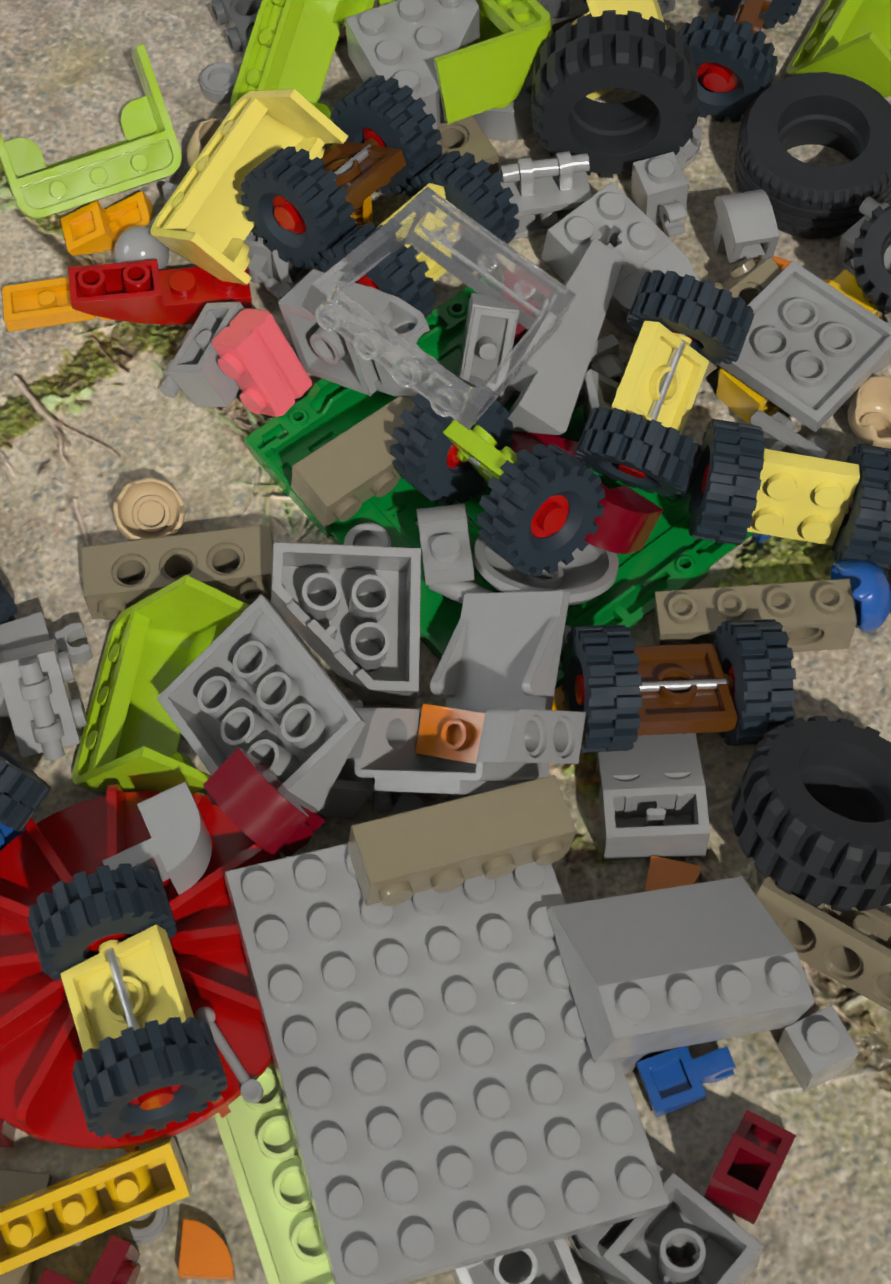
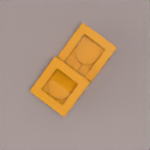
M140 191L106 209L96 200L60 218L68 252L75 256L115 249L117 239L124 231L134 226H148L155 218L151 200L143 191Z

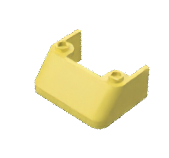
M295 89L247 92L229 111L156 217L150 234L166 247L221 281L247 285L252 277L244 272L250 262V257L247 256L249 245L244 240L255 226L254 221L247 220L245 212L249 208L241 203V196L245 194L240 190L241 183L245 181L244 177L280 148L284 150L288 146L295 147L296 152L304 149L309 151L311 160L316 157L321 159L324 154L322 147L325 143L344 144L348 135Z

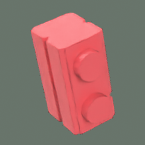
M244 309L229 323V327H225L212 340V345L220 356L217 361L224 374L236 381L242 391L240 400L249 411L254 414L274 417L283 416L294 405L295 399L300 398L313 385L312 380L270 311Z

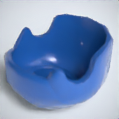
M868 560L834 562L831 567V580L850 579L857 619L855 627L859 628L861 633L876 631L883 625L891 611V586L884 571L876 563Z

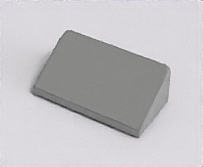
M471 293L457 371V382H459V379L467 380L488 395H504L520 311L518 307L481 294Z

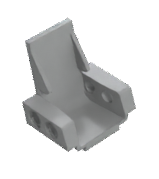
M570 591L464 594L460 620L432 677L430 689L434 695H447L445 707L486 713L476 764L415 753L422 709L354 707L366 722L347 758L355 759V774L358 777L375 778L374 791L480 794L549 776V763L578 764L586 712L552 710Z

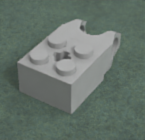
M613 182L609 183L547 231L541 258L564 281L570 273H573L594 238L623 257L624 262L605 317L616 328L637 338L640 333H636L632 330L633 326L628 325L627 316L642 277L646 272L652 273L653 270H660L666 274L668 270L677 272L679 276L683 277L685 274L694 276L696 280L700 281L693 270L689 258Z
M313 269L278 302L301 364L308 374L369 396L376 390L392 396H416L418 393L420 395H429L428 386L434 383L440 386L445 380L443 370L438 361L433 356L425 353L416 344L421 335L430 331L423 313L397 296L343 279L340 276H334ZM410 324H416L415 328L410 331ZM413 373H432V376L426 381L419 383L410 382Z
M658 1164L657 1167L670 1202L666 1209L568 1237L578 1258L608 1284H744L758 1267L763 1244L675 1173L670 1175ZM684 1257L691 1261L690 1267L686 1268L678 1267L671 1263V1259L680 1262Z

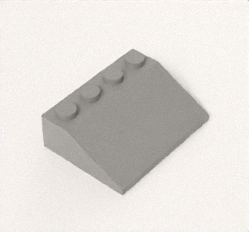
M262 594L157 697L211 775L239 747L266 764L289 792L315 807L318 812L366 724L273 605Z
M742 876L551 906L547 911L594 1063L785 1028L795 1023L815 1003L797 951Z

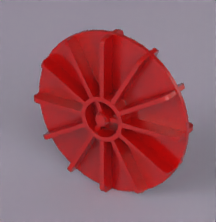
M119 784L108 785L106 796L74 804L46 817L36 824L30 818L24 826L26 831L13 839L0 851V1118L39 1141H48L74 1148L99 1150L123 1148L126 1153L137 1152L140 1149V1145L153 1143L182 1133L201 1124L217 1113L222 1118L231 1112L228 1105L241 1096L240 1090L242 1085L217 1047L227 1077L226 1090L220 1091L222 1096L217 1101L207 1102L208 1108L200 1113H189V1119L177 1123L173 1121L167 1123V1128L156 1132L154 1128L147 1129L143 1135L131 1137L129 1132L121 1138H111L110 1133L104 1137H99L95 1135V1131L90 1132L86 1125L72 1076L75 1062L83 1060V1050L62 978L58 981L50 979L49 974L45 975L42 971L27 917H29L28 911L30 906L38 904L36 898L43 892L53 893L52 886L61 880L69 883L74 880V874L85 871L86 875L96 873L97 867L104 866L103 860L152 838L137 804L162 793L161 791L123 792ZM195 792L192 797L211 837V858L202 877L182 894H178L171 879L163 882L177 925L176 936L170 937L172 941L171 947L194 1017L198 1008L203 1006L212 1008L216 1014V1025L249 1077L257 1080L273 1061V1056L228 894L225 872L282 859V856L278 851L272 855L261 848L240 830L218 805L212 803L208 795Z

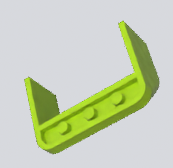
M262 0L231 96V109L243 95L250 91L295 89L329 120L334 122L330 118L333 109L323 103H318L342 26H346L345 18L373 9L375 0ZM325 143L323 147L329 148L333 143Z
M377 0V5L379 7L396 0ZM476 0L479 5L480 43L434 58L444 120L447 124L490 109L507 107L518 97L533 70L535 58L540 54V48L552 35L550 13L537 0Z
M826 0L787 66L786 73L790 77L813 72L846 75L866 83L878 91L884 98L891 96V0Z
M144 44L135 47L132 58L146 96L132 100L122 110L120 123L126 140L46 165L43 154L35 142L27 138H14L4 142L0 133V164L16 204L23 214L33 219L46 218L167 178L177 171L182 160L181 149Z
M185 575L119 614L110 629L87 714L88 726H84L72 771L74 784L100 793H106L107 786L119 784L123 792H164L183 782H186L191 794L204 789L203 784L211 775L191 767L190 758L177 752L182 733L157 697L250 605Z

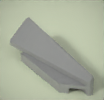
M596 238L591 241L572 274H569L506 380L507 384L521 392L509 412L510 416L507 418L513 422L514 431L560 435L567 430L624 262L620 254Z

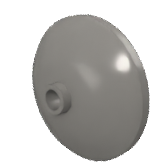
M480 536L477 538L474 547V563L477 570L498 591H570L568 606L584 603L607 591L615 582L619 562L617 554L588 544L583 551L577 548L572 553L574 560L568 565L561 561L558 562V571L549 574L543 569L542 576H533L529 572L525 575L519 572L490 549Z

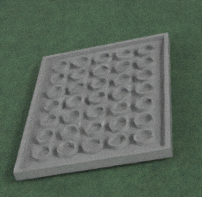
M348 843L225 872L228 894L334 1284H405L667 1208L670 1202L620 1058L598 1063L593 1061L547 912L551 906L565 904L552 864L539 866L535 862L516 866L511 873L499 878L487 879L485 875L470 878L453 890L435 892L434 888L413 893V896L407 901L392 906H385L382 902L366 906L347 849Z

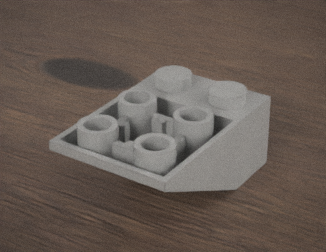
M696 733L638 736L636 742H633L634 747L632 750L596 752L604 861L651 859V855L662 858L706 855L710 837L706 786Z

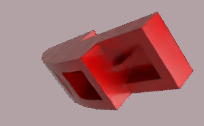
M157 259L68 267L72 309L94 316L143 324L187 325L195 324L206 303L240 302L245 309L252 308L249 283L243 285L221 281L200 267L158 270Z

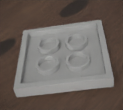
M792 261L747 305L751 306L755 315L738 361H733L732 364H725L721 361L718 365L811 430L817 432L891 355V325Z

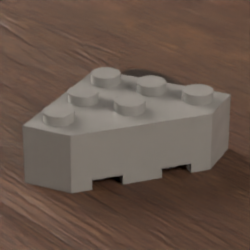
M396 0L345 18L348 55L363 82L370 77L373 79L377 75H384L385 81L390 77L397 79L399 88L405 85L413 89L411 96L415 100L421 97L427 104L423 107V110L427 115L430 113L434 115L436 122L432 127L437 129L444 114L434 58L480 43L479 5L476 0Z
M274 542L270 603L280 616L364 703L414 704L419 692L421 548Z

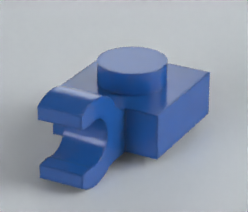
M687 1046L678 1047L636 1062L638 1074L655 1118L706 1100V1092L702 1084L727 1079L735 1074L733 1069L736 1067L728 1046L692 1059Z

